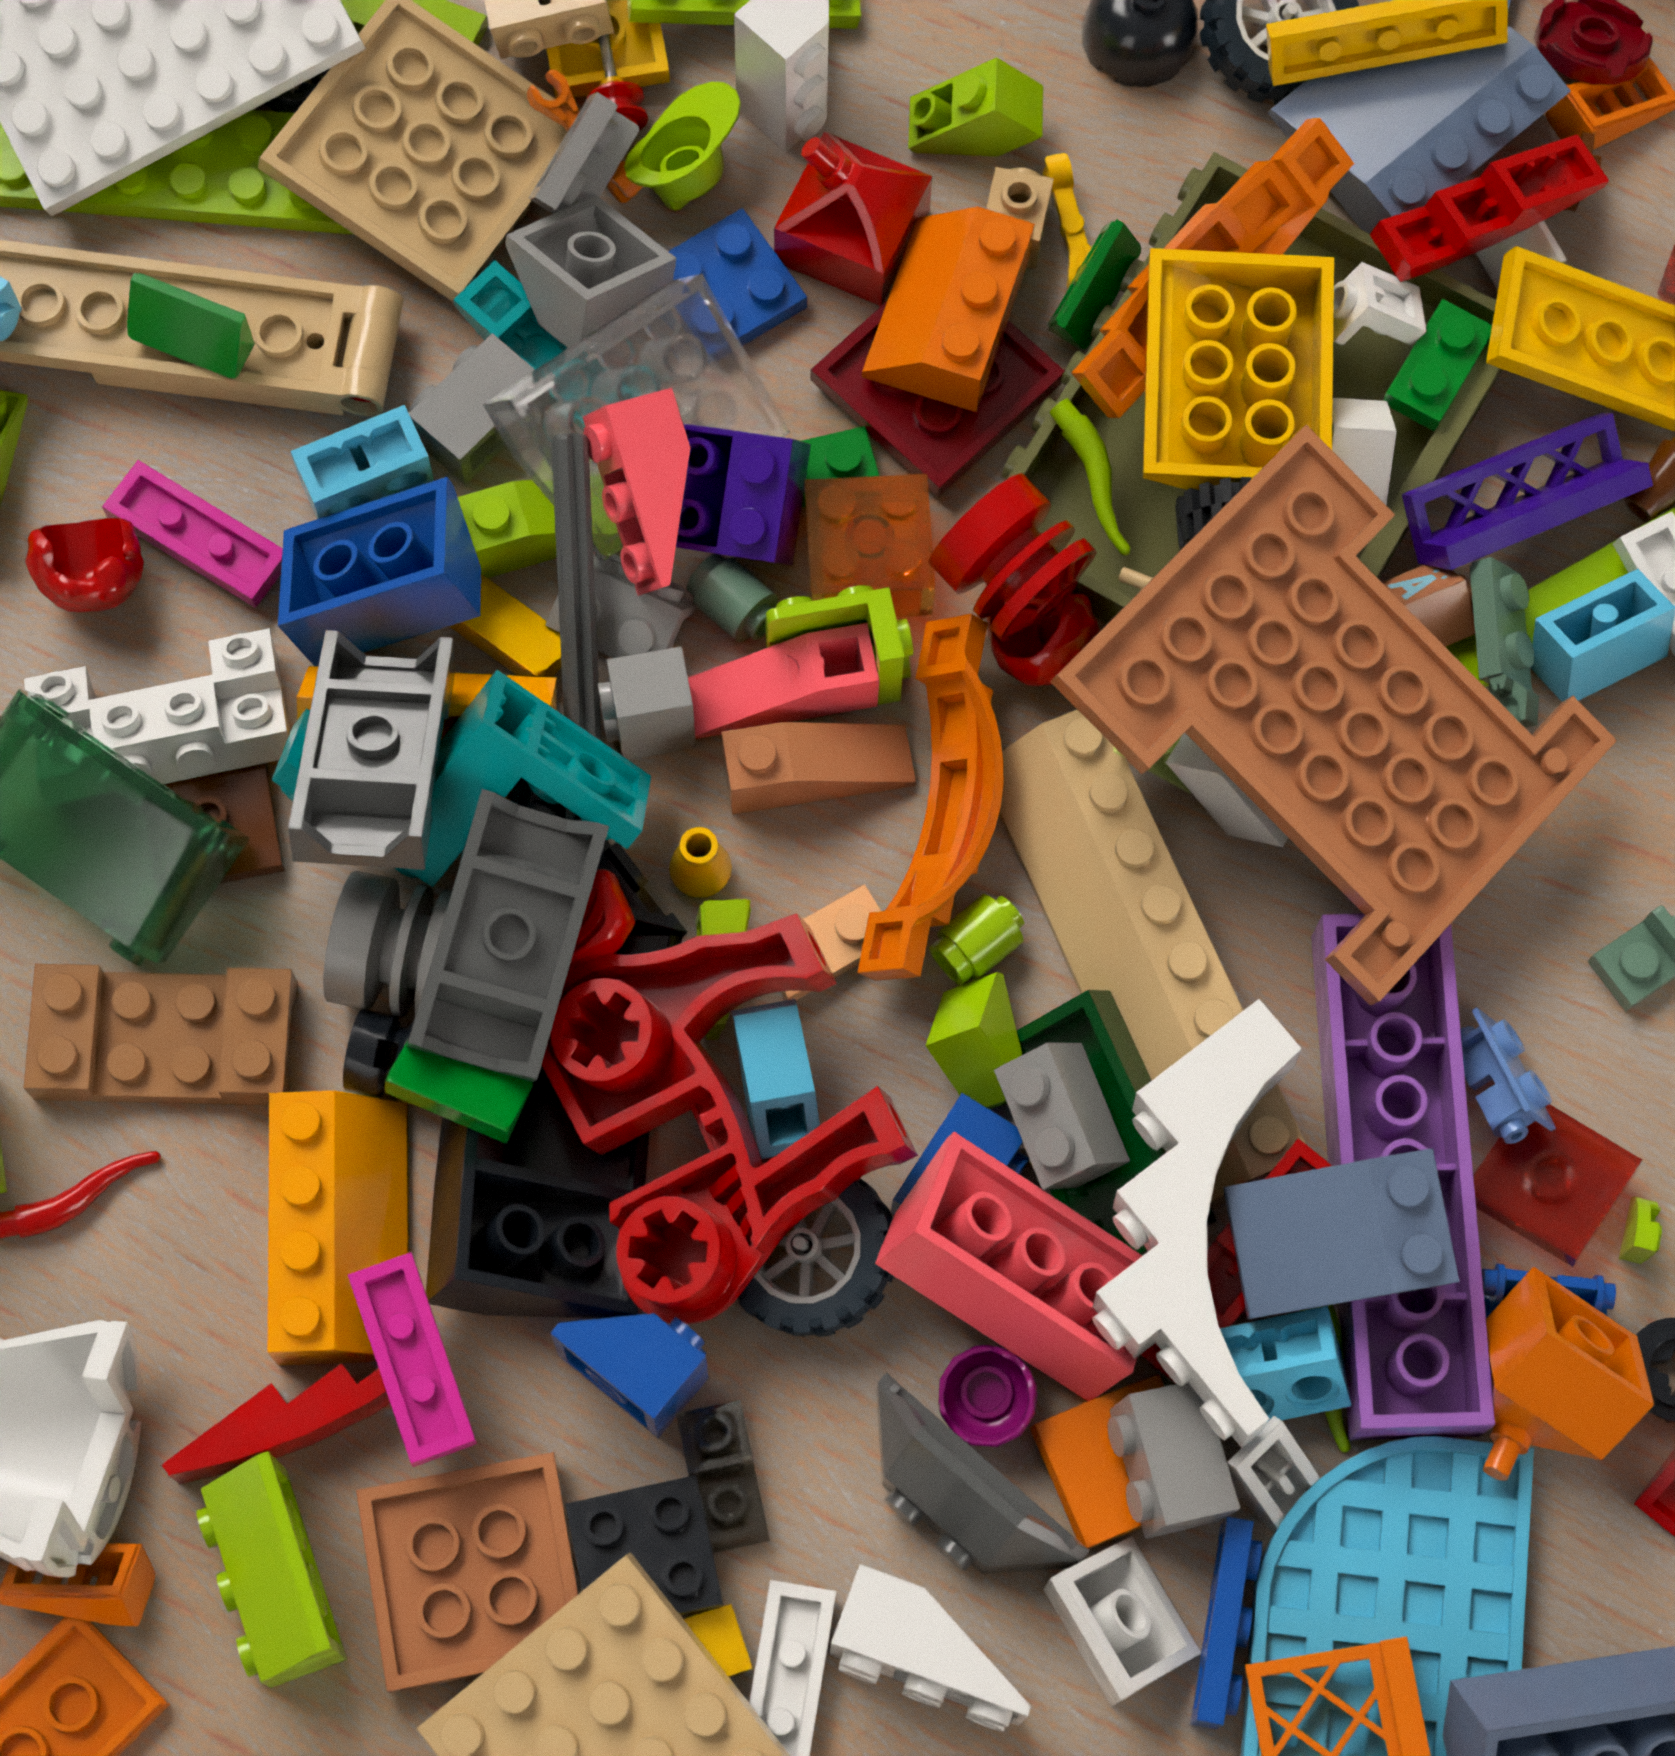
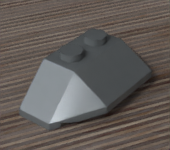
M886 1372L878 1381L876 1399L882 1486L890 1492L885 1502L911 1526L915 1527L922 1520L941 1538L935 1546L949 1561L964 1572L972 1564L982 1574L1066 1569L1080 1563L1090 1551L1086 1546L1073 1537L969 1446Z

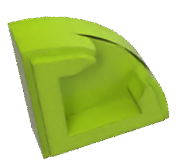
M1635 1196L1631 1197L1619 1259L1642 1264L1659 1251L1662 1226H1660V1223L1655 1222L1656 1216L1661 1211L1657 1202Z

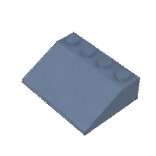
M1508 26V43L1306 80L1267 113L1288 139L1307 119H1322L1355 163L1330 191L1356 224L1370 234L1380 220L1425 206L1435 191L1459 184L1571 92V90L1535 45Z

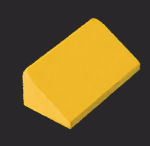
M481 575L480 617L449 627L517 676L553 677L561 668L560 632L546 626L547 621L484 575Z

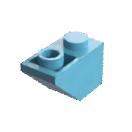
M795 999L731 1010L748 1122L761 1159L775 1157L820 1126L815 1088Z

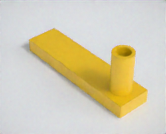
M1392 0L1266 24L1268 63L1273 86L1508 43V0Z

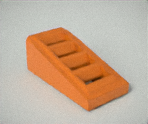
M1648 58L1644 70L1631 81L1616 85H1593L1578 81L1567 85L1571 92L1546 111V119L1560 140L1576 134L1581 137L1582 132L1594 133L1593 150L1675 110V91L1653 60ZM1637 83L1648 101H1643L1632 84ZM1615 93H1616V94L1618 95V97L1621 99V101L1623 102V104L1625 105V107L1622 105V103H1621L1620 100L1617 98V96L1615 95ZM1595 102H1596V104L1598 105V107L1600 108V110L1602 111V113L1604 114V116H1602V114L1600 113V111L1598 110V108L1595 106V104H1594Z
M107 1543L101 1554L91 1565H76V1576L69 1577L66 1585L61 1584L63 1577L47 1576L45 1574L40 1584H32L36 1570L26 1571L9 1563L0 1586V1604L102 1624L137 1627L140 1624L155 1582V1570L142 1544ZM92 1576L98 1577L95 1585H89Z

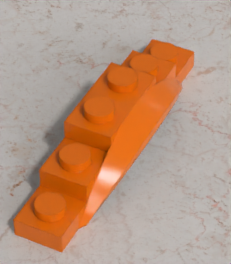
M1321 118L1307 119L1268 161H1256L1218 203L1204 204L1163 249L1283 255L1320 208L1327 202L1330 190L1355 163ZM1149 264L1127 287L1132 295L1099 329L1105 337L1071 372L1108 418H1120L1145 391Z
M972 613L926 622L915 679L926 686L930 713L932 755L927 808L917 848L896 895L885 911L870 912L868 916L857 973L874 981L921 977L930 927L949 925L955 893L962 887L970 875L977 874L979 862L986 852L996 828L1004 784L1003 753L996 717L991 706L993 689L982 684L978 677L988 623Z

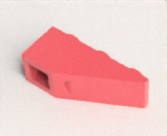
M672 388L605 405L583 416L585 423L583 434L588 438L589 457L593 462L597 463L604 485L602 491L604 510L608 518L616 524L623 546L620 555L622 568L628 580L634 583L638 596L670 586L690 455L689 441Z
M867 623L806 633L688 677L693 703L695 739L721 735L723 731L781 722H794L878 706L879 676Z

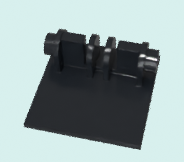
M696 1475L566 1503L582 1591L631 1552L679 1615L723 1606Z

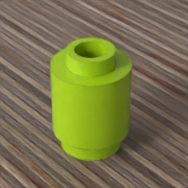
M982 894L954 917L949 925H945L937 932L938 940L929 947V950L944 973L956 984L962 986L971 978L974 980L982 978L1024 942L1020 928L1025 922L1016 907L1005 897L999 896L997 899H993L987 894Z

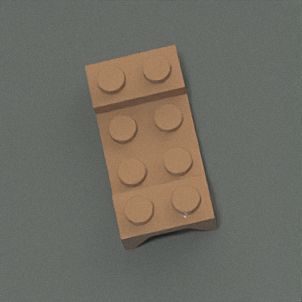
M35 963L23 1088L33 1100L269 1105V1093L291 1092L288 1047L291 1009L298 994V981L292 969L227 967V974L104 972L99 965Z

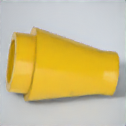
M703 827L691 828L683 834L680 844L672 854L669 863L670 876L675 886L683 893L693 897H708L716 894L725 887L732 871L728 852L717 841L714 833ZM700 854L705 855L703 857H694L695 855Z

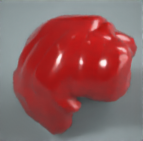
M103 518L78 523L45 525L40 529L31 531L28 536V552L25 563L32 580L40 593L57 607L68 612H98L115 608L131 596L142 577L144 560L141 555L140 542L135 535L131 521L123 518Z
M1072 592L1044 619L1028 626L1022 632L1004 642L990 629L994 618L1000 610L986 618L991 650L999 668L1017 681L1034 687L1053 685L1050 681L1100 631L1097 621L1092 614L1091 602L1088 597L1083 594H1073Z

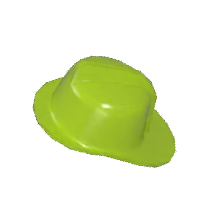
M711 81L694 86L679 95L666 108L646 136L627 155L624 164L627 178L637 186L651 187L659 195L666 207L673 211L681 210L689 201L703 196L713 189L720 181L724 170L721 144L732 131L740 115L741 100L737 90L726 82Z

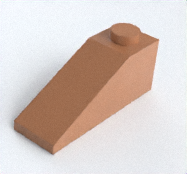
M781 722L721 732L722 757L732 815L916 786L905 725Z

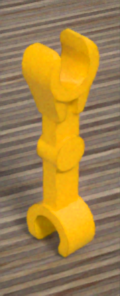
M1059 153L1045 158L1046 167L1043 169L1042 176L1054 178L1051 195L1053 196L1060 221V234L1065 239L1069 253L1066 282L1068 289L1091 246L1087 242L1084 231V218L1079 213L1073 192L1074 179L1069 156L1066 153Z

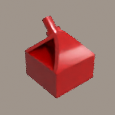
M824 131L820 139L818 137L810 139L801 150V156L808 163L774 227V251L785 267L873 304L882 306L897 276L917 218L926 217L930 211L933 176Z

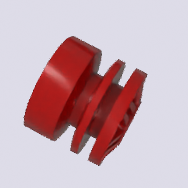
M1023 473L1013 475L1000 483L969 509L941 539L928 561L929 565L958 595L975 588L982 582L987 584L977 599L973 611L982 620L1000 610L994 618L990 629L1002 642L1013 638L1028 626L1038 623L1056 609L1076 587L1079 578L1097 554L1095 548L1085 538L1077 540L1066 547L1076 531L1068 520L1057 523L1042 533L1038 531L1052 505Z

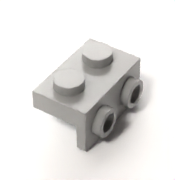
M596 550L593 558L598 651L612 658L672 648L683 620L692 616L696 608L692 601L682 597L685 589L671 581L670 586L638 596L634 583L628 580L623 571L621 557L608 551ZM557 595L545 625L560 632L559 601Z

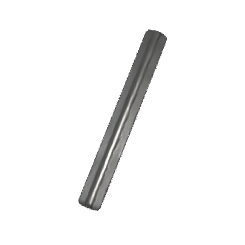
M562 433L552 437L551 447L563 711L565 717L597 739H600L601 718L598 690L599 672L589 444L585 434Z

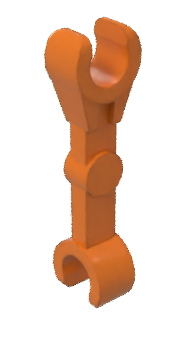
M549 70L545 74V78L549 84L555 87L557 99L547 100L543 98L534 85L528 88L527 99L534 110L562 125L568 132L579 114L578 107L566 78L556 70ZM625 161L620 162L606 186L620 203H627L643 188V186H637L627 178L624 169Z

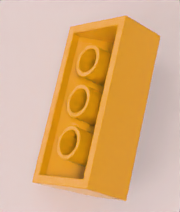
M335 1090L269 1093L267 1353L278 1366L377 1362L348 1274L409 1253L407 1103Z

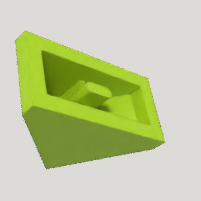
M999 972L943 992L925 1045L958 1094L961 1095L963 1093L989 1110L1007 1104L994 1069L1022 1056L1004 975Z

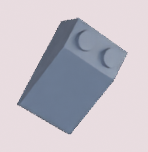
M1433 1148L1356 1161L1223 1188L1248 1319L1459 1282Z

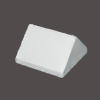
M1132 1536L1058 1573L1043 1588L1112 1707L1201 1654L1200 1649Z

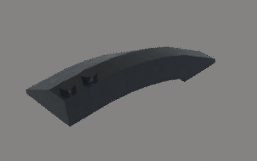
M522 777L515 784L510 799L515 804L564 819L581 821L579 816L560 803L550 804L539 798L531 790L528 782ZM605 840L597 869H606L615 874L635 919V925L626 941L614 954L649 953L681 944L682 937L688 933L673 912L666 916L644 888L649 881L622 846L617 842L611 845L608 840ZM542 1064L538 1078L533 1083V1087L507 1144L442 1117L434 1183L426 1294L430 1305L488 1316L612 1318L638 1315V1306L627 1293L617 1264L616 1245L619 1228L610 1223L609 1203L645 1185L650 1131L603 1155L585 1146Z

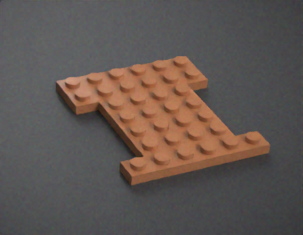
M1306 424L1050 682L1141 774L1150 769L1186 733L1365 915L1324 960L1369 1005H1373L1383 999L1617 740L1574 696L1561 702L1531 735L1356 557L1395 514Z

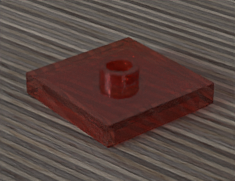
M1549 1104L1545 1108L1556 1129L1549 1131L1543 1125L1534 1121L1526 1126L1529 1131L1527 1136L1516 1143L1507 1144L1503 1137H1499L1473 1175L1476 1208L1571 1267H1574L1638 1171L1642 1159Z

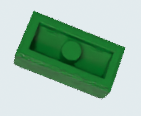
M1116 219L1101 229L1047 324L1050 332L1079 349L1088 347L1093 338L1090 336L1099 314L1107 304L1112 305L1120 291V285L1132 262L1141 254L1142 248L1140 243L1125 223Z
M134 272L130 280L127 333L129 338L227 378L235 379L238 377L255 345L245 314L140 272L139 274Z
M407 1041L385 1080V1093L507 1144L533 1087V1083L406 1047Z

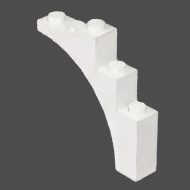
M1260 999L1136 1092L1132 1109L1136 1115L1132 1119L1136 1130L1152 1149L1158 1150L1163 1147L1167 1153L1116 1191L1113 1209L1117 1214L1113 1217V1222L1121 1235L1133 1248L1139 1249L1144 1245L1148 1252L1096 1292L1093 1308L1098 1314L1092 1318L1098 1331L1114 1349L1118 1350L1125 1346L1134 1358H1137L1156 1343L1161 1349L1156 1354V1357L1165 1372L1181 1387L1188 1382L1205 1402L1199 1409L1209 1426L1223 1440L1232 1436L1241 1448L1264 1430L1269 1418L1239 1375L1217 1322L1207 1274V1218L1215 1178L1231 1140L1256 1104L1295 1067L1302 1049Z

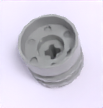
M357 870L351 872L342 888L329 932L323 973V994L326 1001L369 1010L374 1006L384 984L389 985V1006L392 1015L398 1017L405 1016L414 998L416 1015L452 890H443L433 909L434 893L432 887L420 884L416 886L404 910L400 909V887L396 878Z

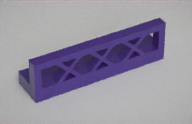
M1601 412L1401 495L1418 563L1453 570L1653 486L1648 463L1623 459L1613 413ZM1596 433L1603 462L1585 468L1576 463L1574 459L1584 438ZM1560 447H1563L1560 453L1555 450ZM1544 455L1556 463L1545 486L1536 489L1525 483L1524 479L1534 458ZM1513 467L1511 473L1505 471ZM1568 471H1571V472L1574 473V474H1572V475L1567 476ZM1493 475L1505 482V486L1496 505L1486 510L1473 503L1483 480ZM1463 488L1460 495L1454 492L1455 490ZM1519 491L1524 493L1523 495L1516 497ZM1443 496L1455 503V506L1445 527L1431 532L1424 503ZM1468 512L1474 514L1473 516L1466 518Z

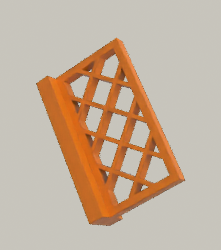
M1407 1636L1381 1640L1379 1643L1245 1665L1262 1756H1279L1292 1735H1295L1322 1756H1339L1360 1723L1385 1740L1388 1756H1431ZM1369 1660L1375 1688L1358 1712L1325 1687L1340 1664ZM1329 1666L1318 1683L1302 1672L1303 1670ZM1291 1673L1313 1689L1291 1723L1267 1707L1262 1677ZM1320 1694L1354 1718L1332 1752L1298 1729V1726ZM1376 1700L1378 1702L1382 1728L1365 1717ZM1269 1717L1286 1729L1275 1746Z

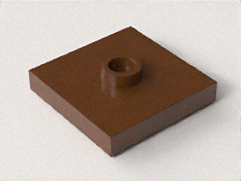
M266 763L141 789L156 887L160 895L285 871Z

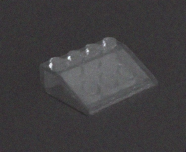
M702 274L669 281L482 404L513 458L553 506L552 437L562 433L583 434L585 429L583 416L605 405L672 388L683 423L777 437H785L790 433ZM589 457L593 553L599 561H605L621 550L623 546L616 524L608 518L602 502L604 485L597 463L593 462Z

